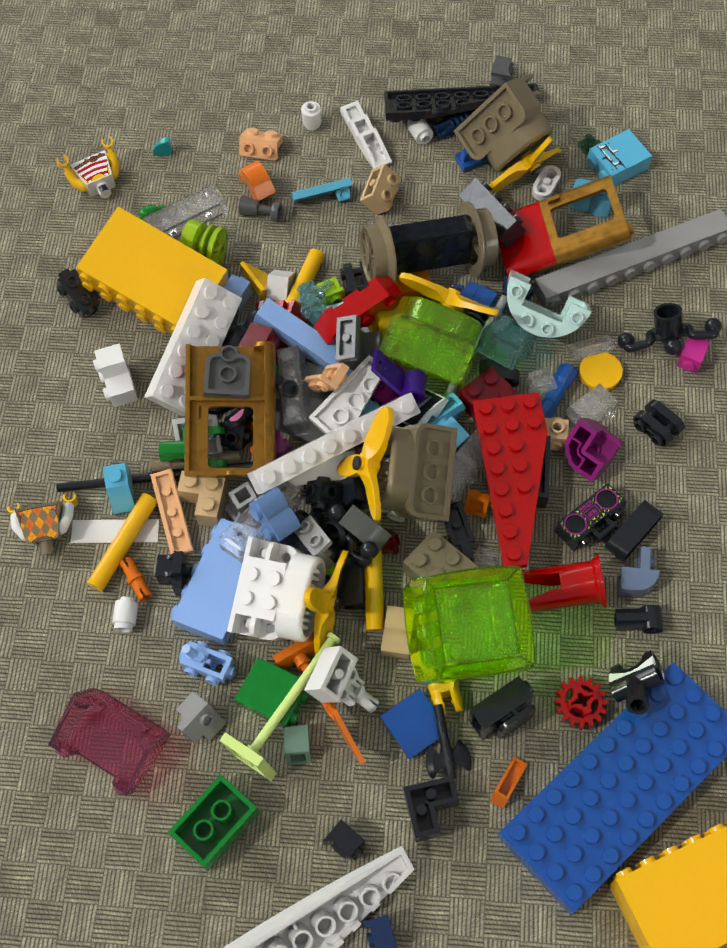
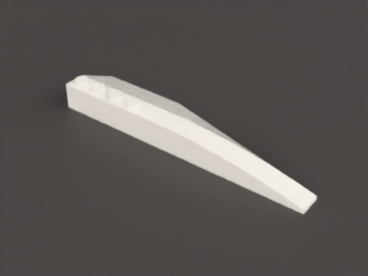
M400 846L305 897L223 948H339L344 943V939L352 931L355 932L362 924L361 921L371 911L374 912L380 906V902L388 893L391 894L414 871V867L405 850Z

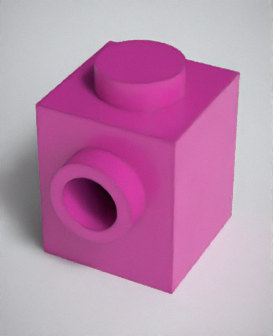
M688 337L685 346L682 345L681 351L676 354V357L679 358L677 366L685 371L697 373L710 342L706 340H693Z

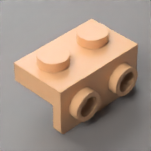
M257 128L245 129L239 136V155L276 161L278 158V148L283 142V134H277L276 131L272 130L266 132L258 131Z
M343 362L327 365L322 374L306 376L304 381L309 384L308 387L317 393L337 390L338 386L342 385L347 379L348 375L346 373L349 367Z

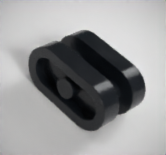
M359 261V268H352L351 263L343 264V268L340 269V276L342 281H346V286H343L345 297L356 289L360 292L369 286L364 274L362 261ZM356 276L362 277L363 285L356 286Z
M652 399L645 405V411L640 410L633 417L634 427L639 432H644L650 437L656 446L666 447L673 440L672 435L677 436L685 429L683 421L655 399Z

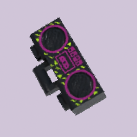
M607 483L557 523L555 533L573 551L578 547L584 548L592 540L591 536L600 543L617 529L612 520L617 521L625 514L624 508L627 502ZM602 524H605L606 526L599 532L596 530Z

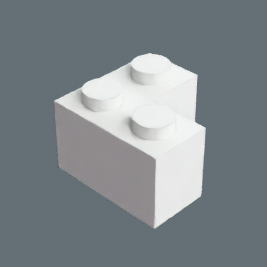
M120 343L95 350L96 359L93 360L96 372L99 374L101 383L105 382L106 388H103L106 401L110 400L113 407L137 401L138 396L130 368Z

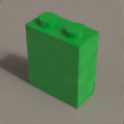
M258 657L234 700L238 706L269 720L299 677ZM305 687L278 723V726L282 728L290 727L291 725L295 726L300 717V712L298 711L302 703L306 704L311 696L304 691Z

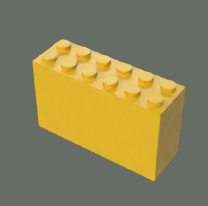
M119 206L76 266L84 288L89 291H97L104 300L116 302L123 311L133 312L140 321L144 323L148 321L159 332H167L170 335L173 334L197 280L207 278L221 287H224L228 282V271L226 268Z
M723 823L708 829V831L703 833V838L700 834H697L681 843L682 848L679 849L677 845H674L662 851L658 855L659 859L656 860L654 856H651L639 862L635 866L636 870L632 871L631 867H628L612 877L614 881L608 886L639 948H718L727 944V826L725 827Z

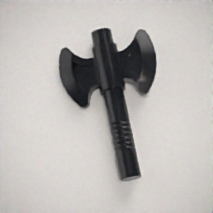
M436 704L433 705L441 748L440 753L435 750L434 746L428 748L425 760L426 769L431 779L436 777L441 768H444L446 777L453 776L456 779V764L461 765L466 771H470L472 766L471 755L461 740L456 741V747L452 750L443 705Z

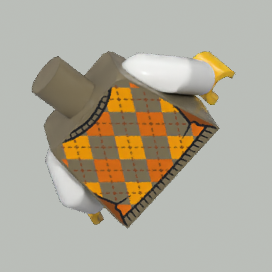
M64 494V504L62 501H54L22 507L17 503L15 510L8 506L7 510L11 514V529L21 540L26 541L27 544L39 543L41 555L54 553L52 540L63 538V534L67 532L73 518L74 507L78 505L76 494H74L71 500H68L67 494Z

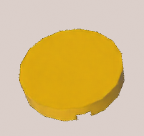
M593 352L585 356L580 363L579 377L581 382L588 386L590 390L607 392L619 384L623 368L620 361L614 355L608 352Z

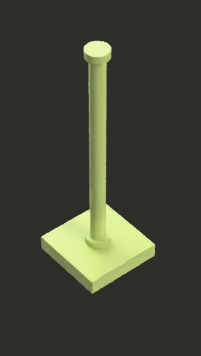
M331 632L327 634L325 643L251 745L245 746L226 732L219 740L233 756L270 781L273 780L277 773L260 756L259 750L308 683L323 649L334 647L335 644L338 645L341 641L339 637Z

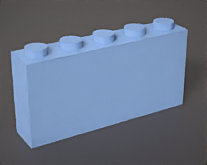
M223 518L220 519L218 524L214 525L211 531L210 542L204 545L201 552L202 558L199 564L194 565L191 572L192 578L189 584H185L181 592L182 598L171 612V620L175 627L223 646L227 645L232 632H227L248 537L268 541L263 533Z

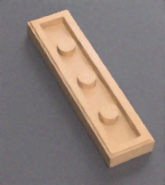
M172 468L150 474L170 553L172 554L174 551H183L185 555L195 553Z

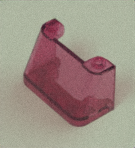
M90 688L73 693L48 745L55 749V752L62 757L75 754L82 756L114 777L112 785L117 793L129 796L135 792L165 747L170 733L100 689Z

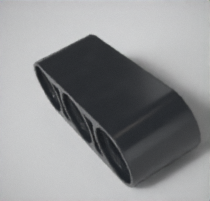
M644 500L609 539L605 548L624 562L657 525L664 513Z

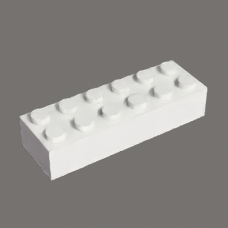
M207 278L195 282L144 398L181 416H185L186 344L192 346H222L241 303V297Z

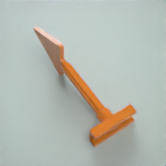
M314 632L307 641L296 642L274 654L272 657L276 666L287 670L296 665L299 670L304 672L311 662L309 657L315 654ZM333 702L321 703L329 717L337 724L342 738L361 765L366 763Z

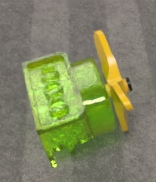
M401 273L399 280L402 283L439 303L419 296L409 297L403 313L396 314L390 320L379 350L391 361H396L411 369H419L426 375L463 388L476 356L474 346L482 329V324L478 320L462 313L463 308L497 316L499 310L460 295L462 289L457 286L450 285V288L446 289L439 284L432 283L418 276Z

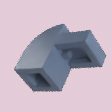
M651 547L640 548L637 555V568L621 567L618 574V597L639 598L648 594L654 587L660 570H653L654 556H651Z

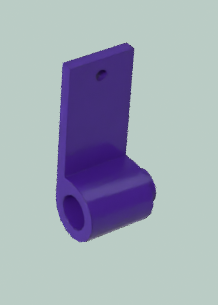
M378 348L374 349L371 371L399 396L411 392L416 403H422L425 399L427 375L419 369L403 372Z

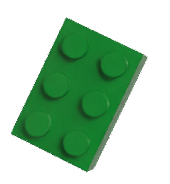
M220 774L167 833L203 868L209 871L256 819L260 811Z

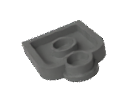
M232 345L224 346L219 353L209 355L205 364L204 397L249 399L250 359L246 355L240 354L239 350Z

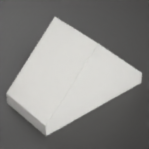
M273 270L268 274L266 299L269 298L276 302L286 301L292 288L295 272Z

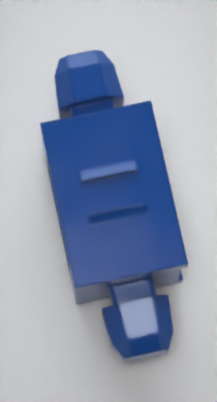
M469 281L465 288L462 285L454 284V286L462 289L460 295L489 307H495L497 304V292L472 281ZM505 306L504 309L502 310L503 315H502L501 317H503L504 314L506 313V310H507V307H506V306Z

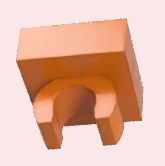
M469 489L464 512L485 518L490 502L489 494Z

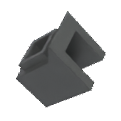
M496 55L491 70L490 86L503 85L505 82L512 80L514 69L512 58Z

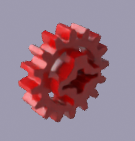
M582 675L579 676L578 681L570 677L568 680L569 685L562 682L560 685L562 690L557 689L555 693L559 698L554 700V705L560 706L556 710V714H563L561 722L569 720L570 728L578 724L579 730H583L584 725L587 724L588 728L592 729L594 726L593 721L599 724L602 721L600 716H605L607 713L602 708L608 705L607 700H602L606 695V691L599 692L598 689L601 684L592 685L591 677L587 682L583 681ZM570 691L572 699L565 703V696ZM578 699L580 700V702H586L584 707L582 706V704L576 703ZM597 703L596 712L592 715L591 706Z

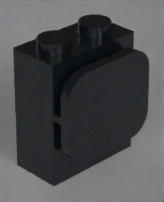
M518 676L470 708L468 721L481 740H484L496 731L498 739H503L534 716L536 707L534 704L531 705L534 690L528 681H523Z

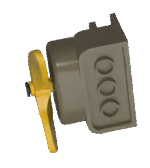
M533 74L505 82L454 130L472 159L480 160L486 157L496 172H504L489 184L493 189L490 192L491 194L494 191L497 193L529 171L532 172V175L536 174L542 169L540 165L542 162L562 151L560 147L544 152L553 140L550 136L553 129L541 112V105L537 100L541 95L538 90L532 92L527 85L534 77Z
M386 406L382 407L376 414L365 437L362 453L344 458L337 465V474L349 478L361 477L365 485L366 497L373 520L380 521L381 510L393 511L397 516L404 519L449 521L458 428L430 423L408 425L403 428L393 426V409Z

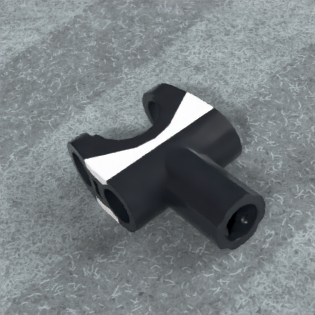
M652 650L645 652L640 662L632 668L623 669L620 664L611 667L609 674V687L614 699L617 702L626 700V708L630 713L640 715L647 712L649 707L648 690L664 684L662 667Z

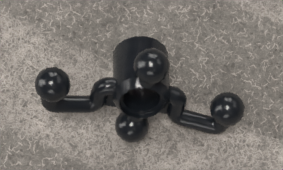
M664 303L654 309V328L647 331L645 340L634 343L633 335L624 332L618 336L617 343L624 351L631 353L651 347L656 341H661L665 343L664 350L667 354L676 355L682 348L679 341L681 337L687 336L693 340L715 339L719 336L722 323L717 318H710L705 322V331H694V327L691 324L683 323L681 306L675 303Z
M336 503L331 505L328 509V516L331 520L319 525L333 542L328 548L332 553L329 557L336 563L340 557L337 548L349 551L348 557L362 567H369L372 560L378 554V546L373 541H366L360 547L361 555L357 553L356 545L360 540L339 524V521L346 514L344 506ZM296 510L294 512L298 520L300 517L308 515L304 510Z

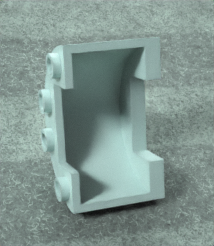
M511 269L507 282L508 306L515 321L526 331L540 337H561L577 330L590 316L592 311L589 304L570 295L560 314L525 299L531 287V284H529L531 278Z

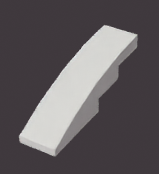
M358 100L340 107V112L351 134L371 167L374 169L383 164H391L392 160L376 127L373 128L368 115L364 114Z

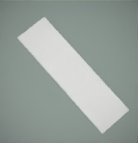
M126 519L73 520L70 543H112ZM147 519L134 542H158L159 519Z

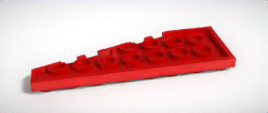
M539 392L474 400L472 402L503 570L526 568L528 565L548 432Z

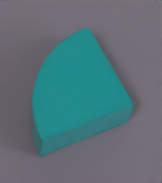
M170 137L161 138L160 142L154 144L153 156L173 155Z

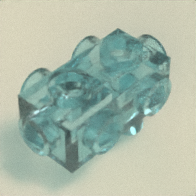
M329 279L319 287L313 280H310L307 283H302L297 288L300 295L298 300L302 306L300 312L313 325L317 323L322 313L326 310L325 292L333 286Z

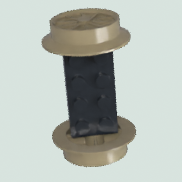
M470 202L462 203L458 216L389 226L384 216L378 215L375 218L374 225L363 226L360 230V255L367 281L375 277L390 276L396 284L397 275L401 273H414L465 264L468 273L472 277L477 278L481 276L484 268L494 266L498 257L497 230L490 211L487 208L475 209Z

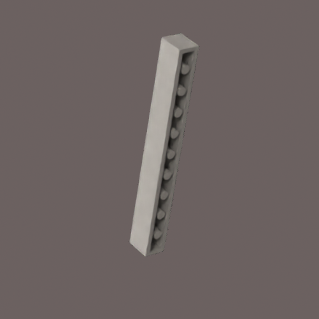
M719 209L535 279L534 293L542 307L547 309L550 307L555 308L561 303L566 302L569 295L578 299L584 294L594 293L605 286H613L618 281L631 279L639 273L649 272L660 265H668L673 260L681 257L686 258L694 252L704 251L715 244H723L727 241V217Z

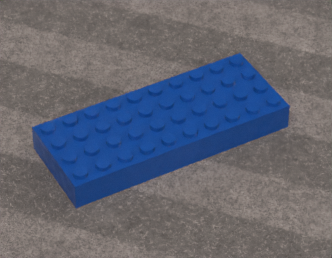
M674 662L663 671L664 684L648 690L649 707L647 712L637 715L630 713L625 708L497 836L570 916L586 902L727 757V712Z

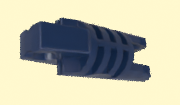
M474 111L459 113L434 125L436 136L443 138L455 135L454 130Z

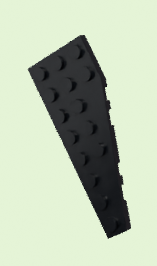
M537 83L527 84L532 92L539 91ZM502 85L384 91L386 121L396 123L401 120H410L416 122L421 119L475 111Z

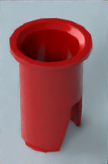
M594 554L595 558H592L591 561L529 570L522 569L525 583L545 586L561 585V588L552 589L528 599L529 613L598 603L603 608H607L599 555Z

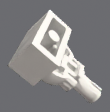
M342 646L324 648L304 691L321 703L344 702L348 706L358 703L370 713L374 712L377 708L376 705L379 704L377 698L365 691V686H363L365 682L359 678L355 668L358 658Z

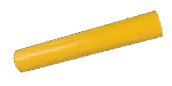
M314 248L310 249L286 302L295 300L302 307L325 258L322 251Z
M142 493L88 579L87 584L90 587L103 592L118 568L120 561L125 557L157 505V500L154 497Z
M373 520V521H375L378 525L381 526V522H380V521H378V520ZM381 549L372 560L371 565L364 567L366 631L369 632L384 631L385 626Z

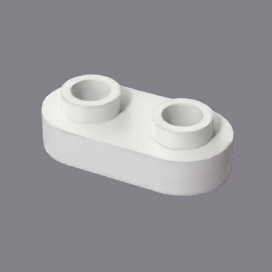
M548 165L541 170L532 188V195L535 199L541 201L552 196L561 177V171L558 167Z

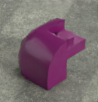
M582 418L578 420L564 444L565 454L569 461L568 464L579 474L593 482L612 463L613 457L623 444V441L607 430L608 427L593 419Z

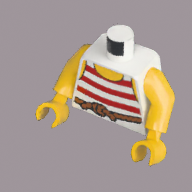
M109 136L111 140L110 145H105L103 138L101 140L103 147L107 149L108 153L105 150L71 164V168L68 166L69 159L66 155L63 154V158L66 161L65 164H61L57 158V166L64 169L65 172L63 173L73 188L87 192L92 197L98 194L103 199L110 197L112 194L110 189L116 186L115 179L118 178L120 170L116 151H113L114 141L111 136Z

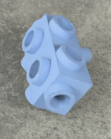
M189 641L188 644L182 647L179 655V663L184 668L183 672L195 678L198 674L206 677V682L214 686H218L219 682L226 684L227 680H232L237 670L230 653L221 649L218 652L210 649L208 644L197 641V644ZM219 666L223 667L221 673L215 672Z

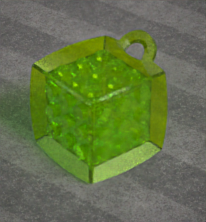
M518 566L479 567L445 572L412 579L404 587L403 600L406 636L415 678L420 684L427 685L434 682L452 681L454 679L461 680L493 676L515 671H526L534 667L535 641L532 615L521 569Z

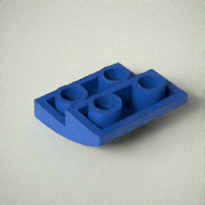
M421 689L416 690L380 715L388 731L396 739L408 759H411L439 739L433 706Z

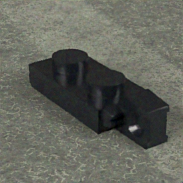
M455 502L450 504L449 521L442 522L450 544L473 562L472 550L475 549V539L461 502Z

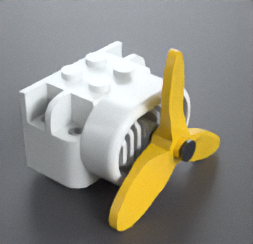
M249 536L227 632L277 642H284L286 640L305 642L314 630V651L316 655L327 640V634L329 632L333 633L335 612L338 613L341 608L342 600L341 598H336L337 586L349 551H342L332 577L325 585L326 566L321 557L307 555L303 551L289 545L264 541Z

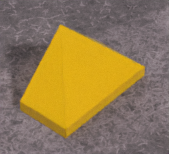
M242 261L240 263L242 275L250 281L251 287L261 300L265 301L268 274Z

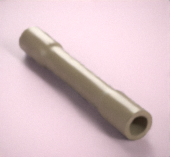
M239 450L208 455L216 460H227V464L240 463ZM160 459L150 461L152 473L171 468L172 470L184 469L185 463L184 460L161 462Z

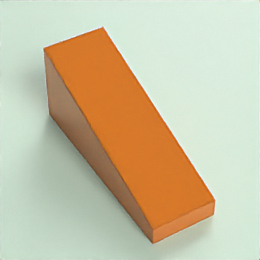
M513 757L490 802L504 809L526 769L527 763Z

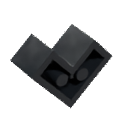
M453 776L403 787L415 843L440 837L441 832L435 811L458 806L459 798Z

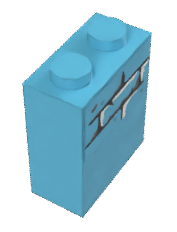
M628 129L590 148L587 164L597 173L599 179L611 175L613 184L616 186L649 169L652 155Z

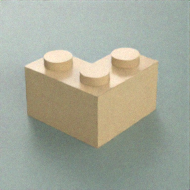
M182 471L177 489L181 501L197 504L194 515L198 525L214 527L223 518L229 492L227 478H192L185 476L184 471Z

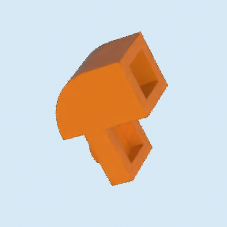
M258 160L240 169L241 172L238 173V177L241 182L247 184L253 199L260 201L276 192L267 171Z

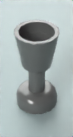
M242 195L239 201L238 212L239 215H258L259 212L270 214L273 221L279 222L283 205L280 201L273 202L272 206L262 205L260 201Z

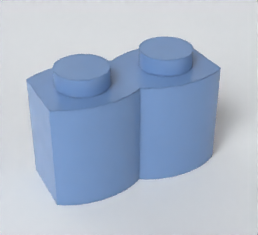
M278 487L268 490L249 503L250 513L256 521L261 523L262 533L268 541L280 542L301 527L298 518L289 507L286 498Z

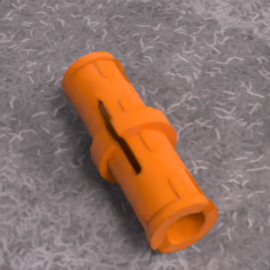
M125 558L128 565L124 560H121L119 565L128 578V585L134 589L139 602H146L145 596L151 599L153 594L144 581V574L139 572L133 558Z

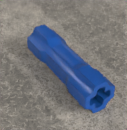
M561 363L556 371L550 388L541 400L544 418H552L556 414L558 404L578 373V370L573 365Z

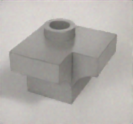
M247 481L228 493L231 501L225 507L233 522L239 525L253 518L250 513L249 503L258 497L251 483Z
M193 691L176 709L182 717L178 728L194 744L202 736L211 741L226 724L218 713Z

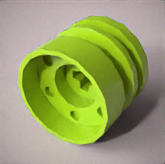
M191 219L184 226L180 242L221 265L227 250L228 233L224 227H217L213 224L207 227L205 222Z

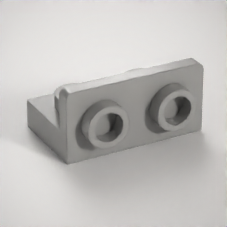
M309 515L300 523L301 527L294 532L312 556L321 557L324 560L326 569L329 570L335 564L329 557L332 553L328 549L333 542L315 519Z

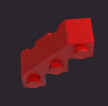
M390 276L373 278L367 282L368 287L360 292L356 289L342 299L343 303L335 309L331 306L322 313L314 327L327 345L336 344L338 317L358 315L361 317L360 328H366L373 323L379 311H392L398 307L399 301L404 294Z

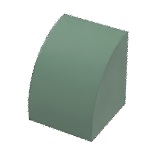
M308 725L283 727L287 766L312 763Z

